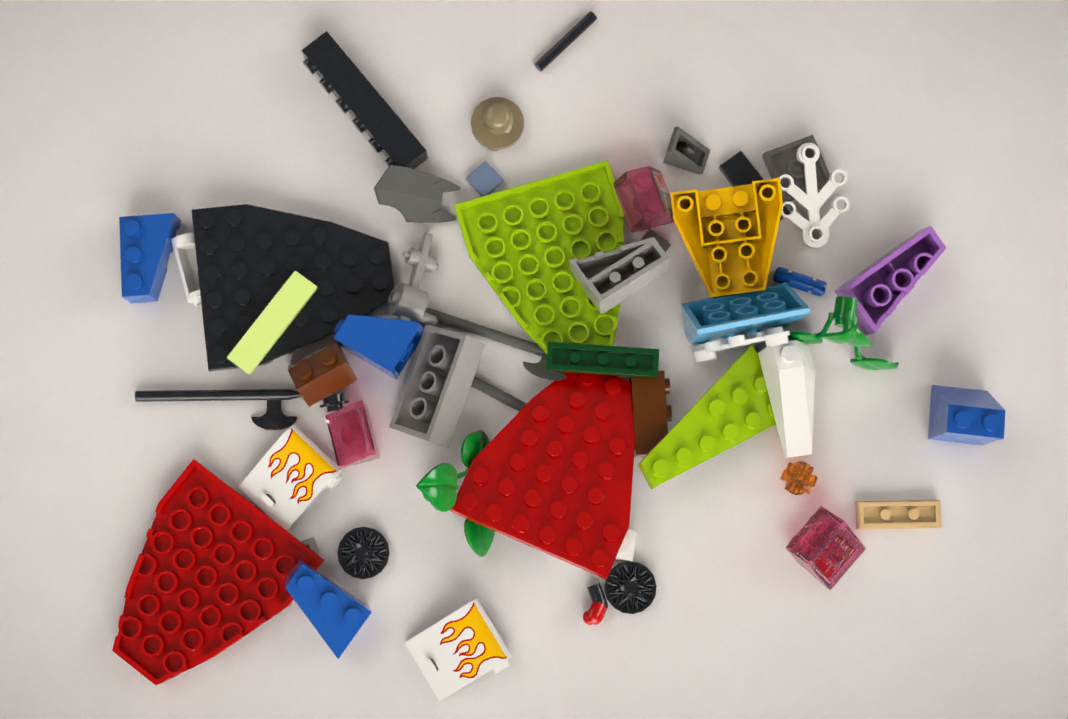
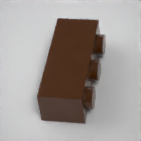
M658 371L657 379L629 377L635 433L634 457H645L668 434L667 422L672 421L671 405H666V394H670V380L665 378L664 371Z

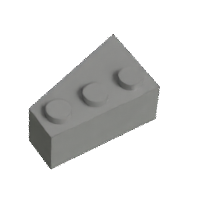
M654 237L622 245L620 249L605 253L600 251L594 253V256L580 260L577 258L569 260L571 274L601 315L670 272V258Z

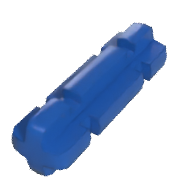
M778 267L774 273L773 280L777 283L783 284L785 282L792 288L804 292L812 291L811 294L819 297L826 291L827 283L819 279L814 281L813 277L795 271L790 273L788 272L789 269Z

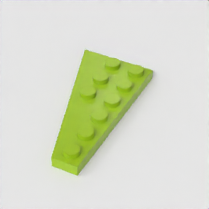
M753 344L743 352L638 464L650 489L776 425L759 356Z

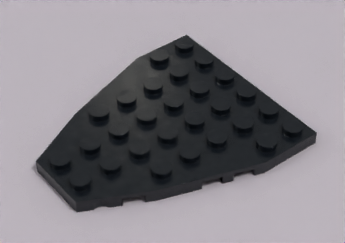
M249 204L191 210L209 372L239 368L229 361L227 356L294 271H297L315 284L318 289L258 366L267 365L283 355L291 354L305 345L315 343L335 334L334 329L341 319L345 320L348 314L364 316L371 313L382 303L388 302L389 295L394 289L389 242L330 221Z

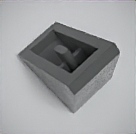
M674 127L663 163L696 174H703L710 149L680 127Z

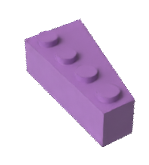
M932 226L921 229L834 292L838 297H851L858 300L856 317H858L857 325L864 335L874 334L881 327L884 320L897 308V305L905 295L914 288V285L921 276L929 270L945 251L946 246Z

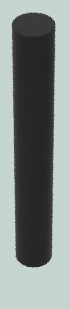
M590 11L534 64L536 69L542 72L597 20L596 15Z

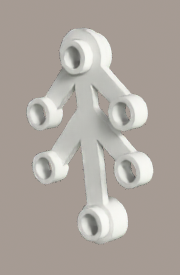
M805 143L798 147L796 158L804 165L806 193L794 184V180L790 175L784 174L778 178H780V181L782 178L788 179L789 186L787 188L781 186V191L787 192L808 210V220L796 212V206L790 201L783 202V207L784 205H789L791 213L789 215L784 214L782 208L781 217L788 218L802 230V239L807 246L818 248L826 244L829 239L828 227L840 213L846 212L849 209V200L843 196L837 197L831 203L832 208L820 220V207L838 186L846 183L847 174L841 169L831 172L829 180L818 192L815 162L820 156V151L814 143ZM807 148L813 151L812 158L806 157L805 150ZM836 173L842 175V181L840 183H837L834 180V175ZM838 200H842L845 204L842 210H839L836 206ZM814 229H817L820 232V237L818 239H814L812 237V231Z
M782 326L755 333L756 338L749 339L748 335L745 336L744 334L729 337V344L721 345L720 340L707 342L695 346L696 352H693L695 362L716 359V351L742 347L756 342L765 341L766 347L789 343L788 335H790V331L784 332Z

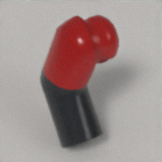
M600 583L587 587L592 604L589 610L583 613V620L589 626L593 624L598 625L603 620L608 608V603Z

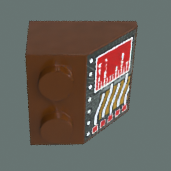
M336 340L288 366V372L296 389L309 407L358 380Z

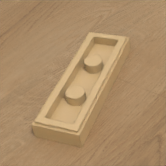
M940 500L855 502L857 529L942 528Z

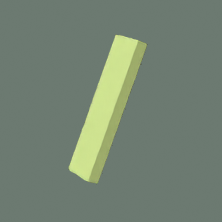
M294 271L227 356V359L251 375L318 287L297 271Z

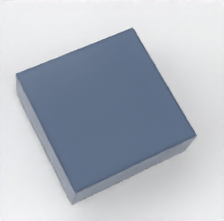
M484 161L466 178V181L481 196H486L504 182V179Z

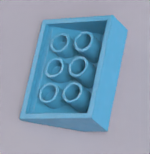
M787 283L766 287L764 291L718 296L681 303L685 335L690 343L694 342L696 344L707 343L710 339L717 337L728 339L743 332L758 333L763 331L764 328L783 326L785 328L790 323L798 322L810 313L806 303Z

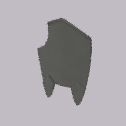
M390 165L374 187L378 204L397 209L404 216L406 222L442 223L456 220L455 216L441 210L443 192L458 191L461 188L446 179L416 169Z

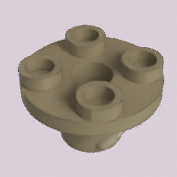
M493 97L484 100L475 108L471 118V128L474 137L481 145L492 151H498L511 147L520 139L524 131V117L520 108L513 101L503 97Z

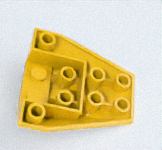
M780 178L752 181V184L704 191L693 189L671 192L674 222L710 297L764 291L767 285L783 208Z

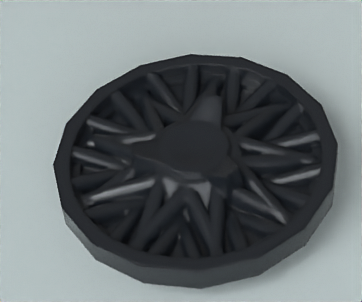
M359 527L352 529L344 535L339 543L337 555L339 564L344 572L354 578L367 579L375 577L383 571L388 563L390 551L388 542L383 534L373 528Z
M627 561L611 569L607 580L605 579L604 591L607 600L613 608L622 613L635 614L644 611L651 605L656 596L657 585L654 575L646 566L639 562Z

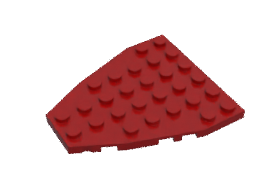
M565 372L564 375L567 376L565 379L553 381L535 395L473 459L457 493L456 502L450 509V512L607 580L630 523L635 451L631 382L613 375Z
M193 459L157 505L155 510L157 513L152 527L148 529L144 548L137 558L124 596L126 601L123 614L119 618V632L115 637L112 651L154 685H159L216 657L289 607L294 602V599L285 588L284 581L298 561L301 559L318 570L325 559L205 466Z

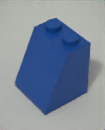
M348 314L345 320L341 319L336 325L334 339L343 349L397 380L418 346L423 329L421 324L416 321Z
M932 385L928 439L985 445L1004 439L1006 410L988 391Z

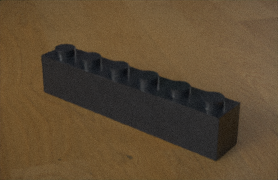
M327 31L302 49L305 57L303 61L305 67L312 75L315 72L321 78L319 83L328 94L333 92L338 98L335 102L344 114L349 112L353 116L352 123L361 134L364 131L371 138L368 142L377 153L383 152L387 157L385 163L388 167L395 165L415 169L428 159L426 149Z

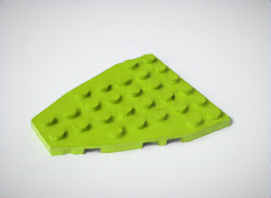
M608 160L454 205L469 258L517 324L546 354L548 342L614 346L621 303L601 315L571 274L569 264L571 259L577 258L580 260L594 256V253L600 251L605 253L620 249V246L623 245L624 207Z

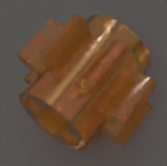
M803 461L795 462L794 464L789 462L786 470H783L780 479L786 481L784 489L794 495L810 494L811 488L815 487L818 478L812 475L814 467Z

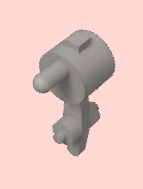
M428 232L423 234L418 250L411 247L409 251L405 250L403 252V257H406L405 263L413 266L409 285L401 282L396 289H393L389 295L388 304H390L389 314L398 317V320L420 321L427 325L435 326L438 322L437 317L425 312L429 294L419 289L423 272L431 273L433 269L437 270L439 264L436 263L437 258L429 254L433 234Z

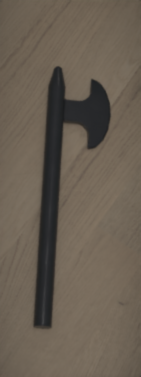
M291 389L135 391L136 402L267 400L266 413L263 416L251 418L258 427L268 430L284 429L295 423L297 416H286L283 414L281 400L302 397L298 391Z

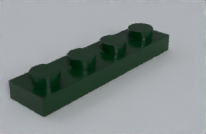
M548 342L546 371L657 379L659 349Z

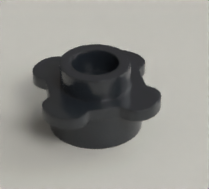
M344 393L332 394L322 400L323 405H320V408L326 407L327 412L344 409L343 404L349 403V400L345 401Z

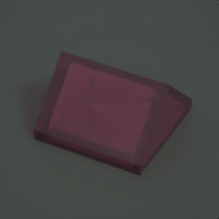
M357 401L325 416L337 465L340 468L380 458L368 408L363 401Z

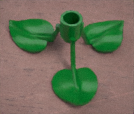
M836 297L834 313L829 312L828 320L821 332L815 334L790 332V335H788V340H797L805 344H821L824 338L833 343L854 346L856 359H850V363L863 369L890 370L898 368L899 362L892 363L883 359L866 358L860 353L859 347H871L872 343L857 329L858 317H856L858 300L855 298ZM832 321H835V326L843 328L841 332L827 333Z
M481 429L467 435L462 443L461 459L464 466L467 467L464 472L457 474L453 465L441 463L432 468L416 485L422 492L425 500L429 501L438 511L447 512L454 506L457 499V479L466 476L473 459L490 443L486 434ZM466 519L464 522L466 540L478 556L484 557L492 544L495 531Z

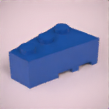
M174 213L119 217L122 298L128 302L158 301L167 272L166 267L169 256L173 252L171 239L176 236L182 222Z
M301 559L284 581L287 591L337 659H339L372 613L369 606Z

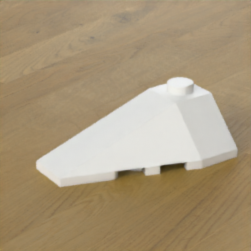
M793 340L789 341V343L766 347L758 353L784 457L788 459L812 454L815 368L809 346L800 341Z

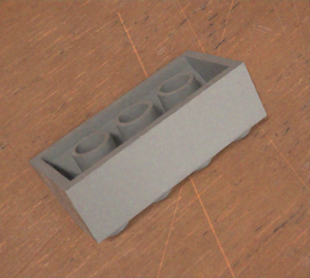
M426 324L389 427L449 448L486 344L467 335Z

